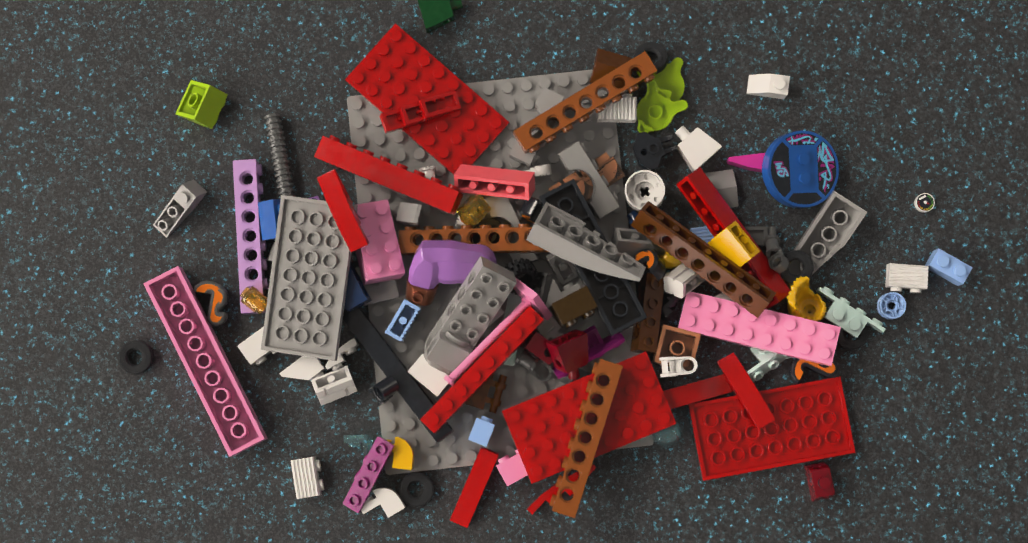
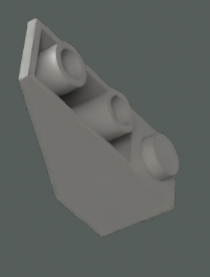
M194 179L182 184L153 226L166 238L169 237L198 206L207 191Z

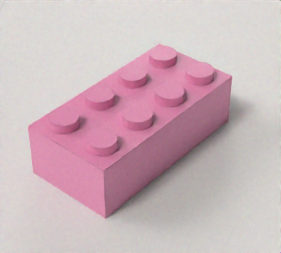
M388 199L356 204L358 205L357 216L361 221L360 226L369 241L368 245L355 250L363 285L401 279L405 274V269Z

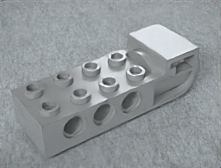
M482 256L479 257L426 340L423 356L430 366L450 374L473 352V348L517 284L514 272Z

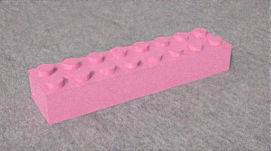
M690 292L686 295L678 325L680 329L699 333L702 336L832 367L841 329L838 326L764 309L757 318L737 302Z

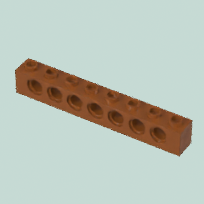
M646 51L520 126L513 131V135L525 154L529 151L532 154L541 148L539 145L547 142L548 144L557 138V134L561 132L565 134L574 128L572 125L580 122L581 124L590 118V114L602 112L606 109L605 105L612 102L614 104L623 98V94L627 92L629 94L639 89L638 85L645 82L647 84L656 78L655 75L658 70ZM636 70L641 76L633 78L630 72ZM620 80L624 83V87L616 88L614 82ZM600 90H604L608 96L600 98L597 93ZM584 100H588L591 102L592 106L590 108H584L582 107L581 102ZM567 110H572L575 116L567 118L564 113ZM556 120L559 126L557 128H550L548 122ZM534 130H540L542 136L534 138L531 133Z
M501 224L499 228H492V225H480V228H473L472 225H462L461 229H454V226H442V229H435L434 226H424L423 230H416V227H405V230H399L401 255H415L419 247L416 244L418 236H423L424 240H435L438 235H441L442 240H453L456 235H461V242L473 244L472 238L476 234H479L481 237L480 242L477 244L487 246L494 253L548 252L526 240L532 229L530 224H518V227L512 228L509 224ZM517 233L519 240L516 243H511L510 237ZM499 234V241L493 244L491 242L492 236Z
M599 359V362H595L591 373L595 375L593 381H588L585 392L589 394L587 400H582L579 410L583 411L581 419H576L574 430H577L575 438H570L568 449H571L569 457H564L561 466L565 468L563 476H558L555 486L559 488L557 494L552 495L549 504L554 512L572 518L576 517L623 368L622 365ZM605 375L608 377L609 383L607 386L599 385V376ZM600 394L602 396L603 402L601 405L593 404V395ZM588 413H594L597 416V421L594 424L587 423L586 416ZM582 432H588L591 435V440L588 443L581 442L580 435ZM576 451L584 452L585 459L582 462L575 461L574 454ZM577 470L579 478L576 481H570L568 479L569 471ZM563 490H572L573 497L570 500H564L562 498Z

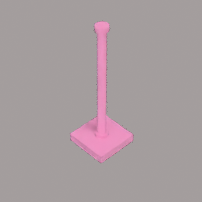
M516 278L517 284L514 290L522 302L449 376L446 375L444 377V380L449 385L453 386L455 384L454 381L527 307L531 306L547 321L553 316L536 292Z

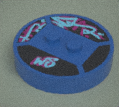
M795 131L778 137L770 144L763 158L762 176L768 192L779 203L791 208L812 207L820 204L831 195L838 181L839 164L834 149L826 139L811 131Z

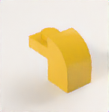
M395 437L392 450L394 452L392 468L413 470L414 451L411 444L401 437Z

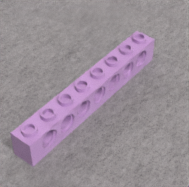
M256 159L233 161L241 314L266 313L268 298L266 297V289H268L269 284L268 278H265L264 271L267 270L268 266L263 252L266 251V240L262 241L258 202H261L260 194H263V184L260 183L259 176L262 175V165ZM247 176H253L252 183L246 185L244 179ZM249 194L254 195L253 202L247 204L245 202L246 196ZM254 213L255 220L248 223L246 221L247 215ZM255 232L256 239L249 242L247 240L248 234ZM256 251L257 258L250 261L248 258L249 253ZM257 270L258 277L251 280L249 277L250 272ZM253 289L259 290V296L256 299H252L250 296Z

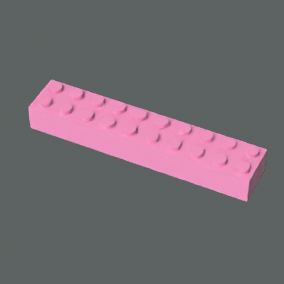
M177 266L143 283L229 457L235 456L268 439L211 324L207 321V316L183 268Z

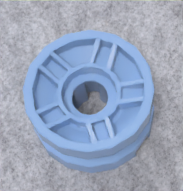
M889 292L878 299L876 309L881 317L889 320L896 319L904 314L906 301L901 294ZM889 303H894V304H895V305L893 306V309H889V307H888V304H889Z

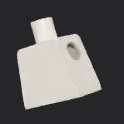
M684 126L675 132L682 140L677 145L678 152L691 172L701 167L722 147L698 127L692 133Z

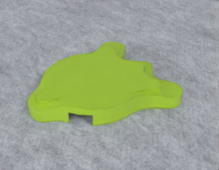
M679 57L674 58L662 72L655 75L659 88L672 91L671 101L680 100L685 88L684 80L681 76L683 60Z
M655 79L647 83V92L637 105V129L639 133H649L666 128L678 112L688 108L687 101H671L672 91L659 88Z

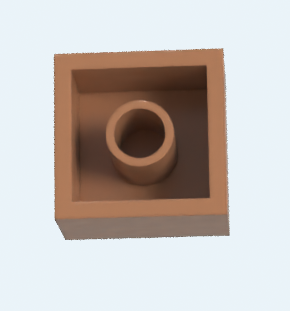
M665 324L661 325L657 351L654 353L652 363L661 365L660 357L690 356L695 359L701 334ZM685 360L683 368L686 371H691L693 362Z

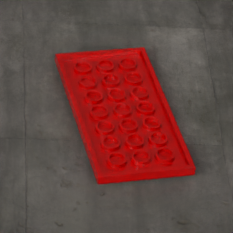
M396 23L345 79L348 84L382 113L419 102V100L455 90L461 109L401 129L453 175L461 164L473 165L510 124L509 121Z
M646 351L616 363L622 365L623 368L594 458L677 424ZM594 373L502 410L531 484L564 471L565 468L561 466L564 457H569L571 449H568V444L571 437L575 438L577 430H574V425L577 418L581 419L583 411H579L583 399L587 400L589 393L585 392L589 380L593 381ZM601 375L598 378V383L600 386H607L609 379L607 376ZM595 394L592 397V402L595 405H601L603 398L600 394ZM588 413L586 416L587 423L594 424L597 421V416L594 413ZM582 432L580 435L581 442L588 443L591 440V435L588 432ZM583 451L575 452L574 459L576 462H582L585 459Z
M840 376L759 391L775 418L773 422L761 429L756 428L737 395L688 404L702 481L856 453Z

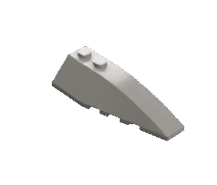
M833 190L794 250L806 252L811 257L814 264L813 273H815L819 267L846 245L867 214V211ZM793 260L789 264V271L794 275L800 274L804 269L803 263L799 260ZM783 279V281L786 283V285L788 286V288L791 290L790 287H791V285H793V284H790V283L786 282V281Z
M548 202L545 203L526 239L527 241L578 266L618 278L634 281L641 280L646 268L627 253H620L615 244L611 241L609 243L605 242L600 238V233L595 230L593 232L585 227L586 223Z

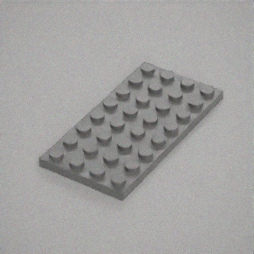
M281 195L261 350L337 361L351 252L326 201ZM353 204L352 206L357 214L358 205Z

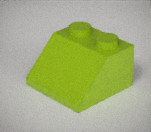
M191 80L175 114L201 126L213 129V126L217 123L218 115L226 103L228 94L209 84Z

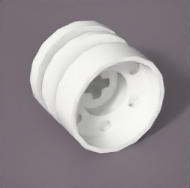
M640 170L633 173L625 184V198L628 205L637 212L648 201L658 208L661 206L665 196V185L661 177L650 170ZM646 188L649 189V196L645 195L644 197H642V193L640 190H646Z

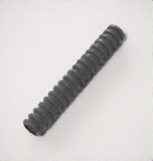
M268 114L264 117V120L267 121L265 125L268 126L266 131L269 132L267 136L270 138L268 142L271 143L269 147L272 149L270 153L273 155L274 172H276L275 178H277V189H279L278 195L296 197L294 195L295 189H293L294 184L291 182L293 178L290 177L292 175V172L289 171L291 167L288 166L290 161L287 160L289 155L286 154L288 150L285 148L287 146L286 143H284L286 139L283 137L284 131H282V120H280L281 114Z

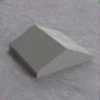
M733 169L705 173L730 208L738 207L737 185Z

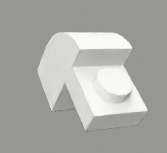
M381 487L373 490L376 498L373 499L372 496L367 498L361 511L365 514L381 505L389 518L406 506L396 491L391 488Z

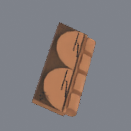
M606 152L595 159L599 167L597 172L600 176L604 175L609 183L607 187L625 177L615 158H610ZM579 170L582 177H579L575 171L563 179L564 184L574 179L585 201L591 198L593 184L586 173ZM558 182L555 185L548 188V190L551 191L561 186L562 184Z

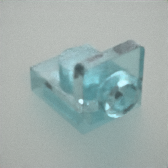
M369 434L344 435V443H349V447H360V443H363L364 454H368L372 447V438H369Z

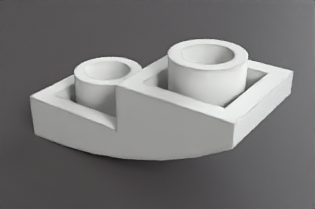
M353 338L342 345L338 350L337 361L328 360L325 365L326 369L334 371L342 368V363L346 362L342 354L345 353L348 356L357 351L356 347L359 346L357 340Z

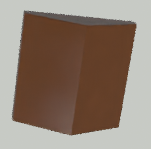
M598 48L589 84H592L633 58ZM617 80L614 82V86L616 88H623L624 83Z

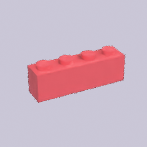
M461 164L454 174V186L460 188L459 192L530 200L535 191V172Z

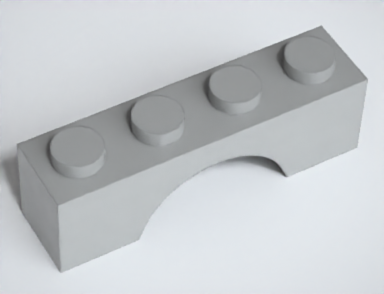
M543 87L535 103V108L542 114L562 102L564 96ZM550 120L548 126L554 128L557 121ZM538 130V132H536L532 136L534 138H540L542 136V132ZM516 141L509 157L530 168L532 163H537L540 154L538 153L539 150L532 154L530 151L525 154L518 141ZM544 142L539 146L544 148L547 142Z
M577 141L557 155L566 170H581L590 177L593 184V193L587 203L596 217L601 219L619 207L617 203L619 199L614 191H609L607 187L609 183L604 175L600 176L597 172L599 167L594 159L590 160L587 156L588 149L584 143L580 144Z
M490 196L483 199L491 218L507 221L512 227H518L522 217L518 210L514 211L511 205L514 203L512 198ZM515 233V243L519 240V235L517 233ZM539 252L509 253L513 263L515 259L519 262L520 258H523L524 261L529 259V261L535 262L538 260L537 255H539Z

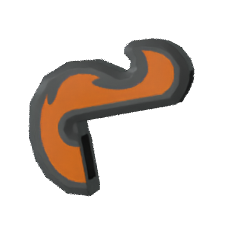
M213 281L198 283L193 289L194 292L211 295L207 321L216 327L223 326L228 319V313L222 312L229 302L228 291L223 285Z

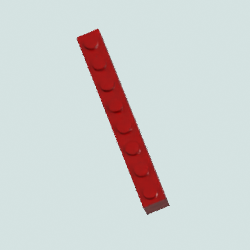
M330 135L329 138L322 136L314 155L315 158L455 216L464 195L459 192L460 188L449 184L448 187L441 184V180L431 177V180L424 177V173L414 170L412 173L403 164L397 163L395 166L386 157L380 156L378 159L369 150L363 149V152L356 150L358 146L349 142L344 145L340 143L341 139Z
M701 167L676 184L714 237L736 221L760 250L758 254L742 265L741 268L776 293L766 309L771 308L784 299L791 290L780 275L769 267L767 257Z
M529 306L420 420L433 433H437L545 320Z

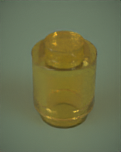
M253 286L250 289L246 287L240 295L242 297L241 302L254 313L261 314L266 309L267 297Z

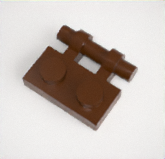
M493 374L465 404L483 410L486 402L491 404L489 412L496 414L498 406L500 407L502 403L500 399L503 390H506L507 376L500 374L497 382L493 380ZM490 386L496 387L493 398L487 397Z

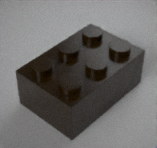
M585 286L552 303L550 308L560 327L565 326L568 329L576 325L579 318L582 317L585 320L593 316L598 306L588 287Z

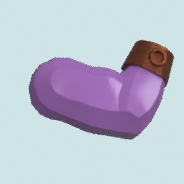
M457 240L422 241L415 252L409 269L406 299L415 305H430L438 290L439 282L442 284H462L480 256L497 264L494 252L485 245L468 244Z

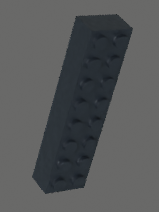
M574 179L539 196L542 207L548 202L585 222V227L593 232L595 230L600 233V238L607 242ZM572 263L582 283L588 287L598 306L596 309L611 337L647 318L627 279L599 273Z

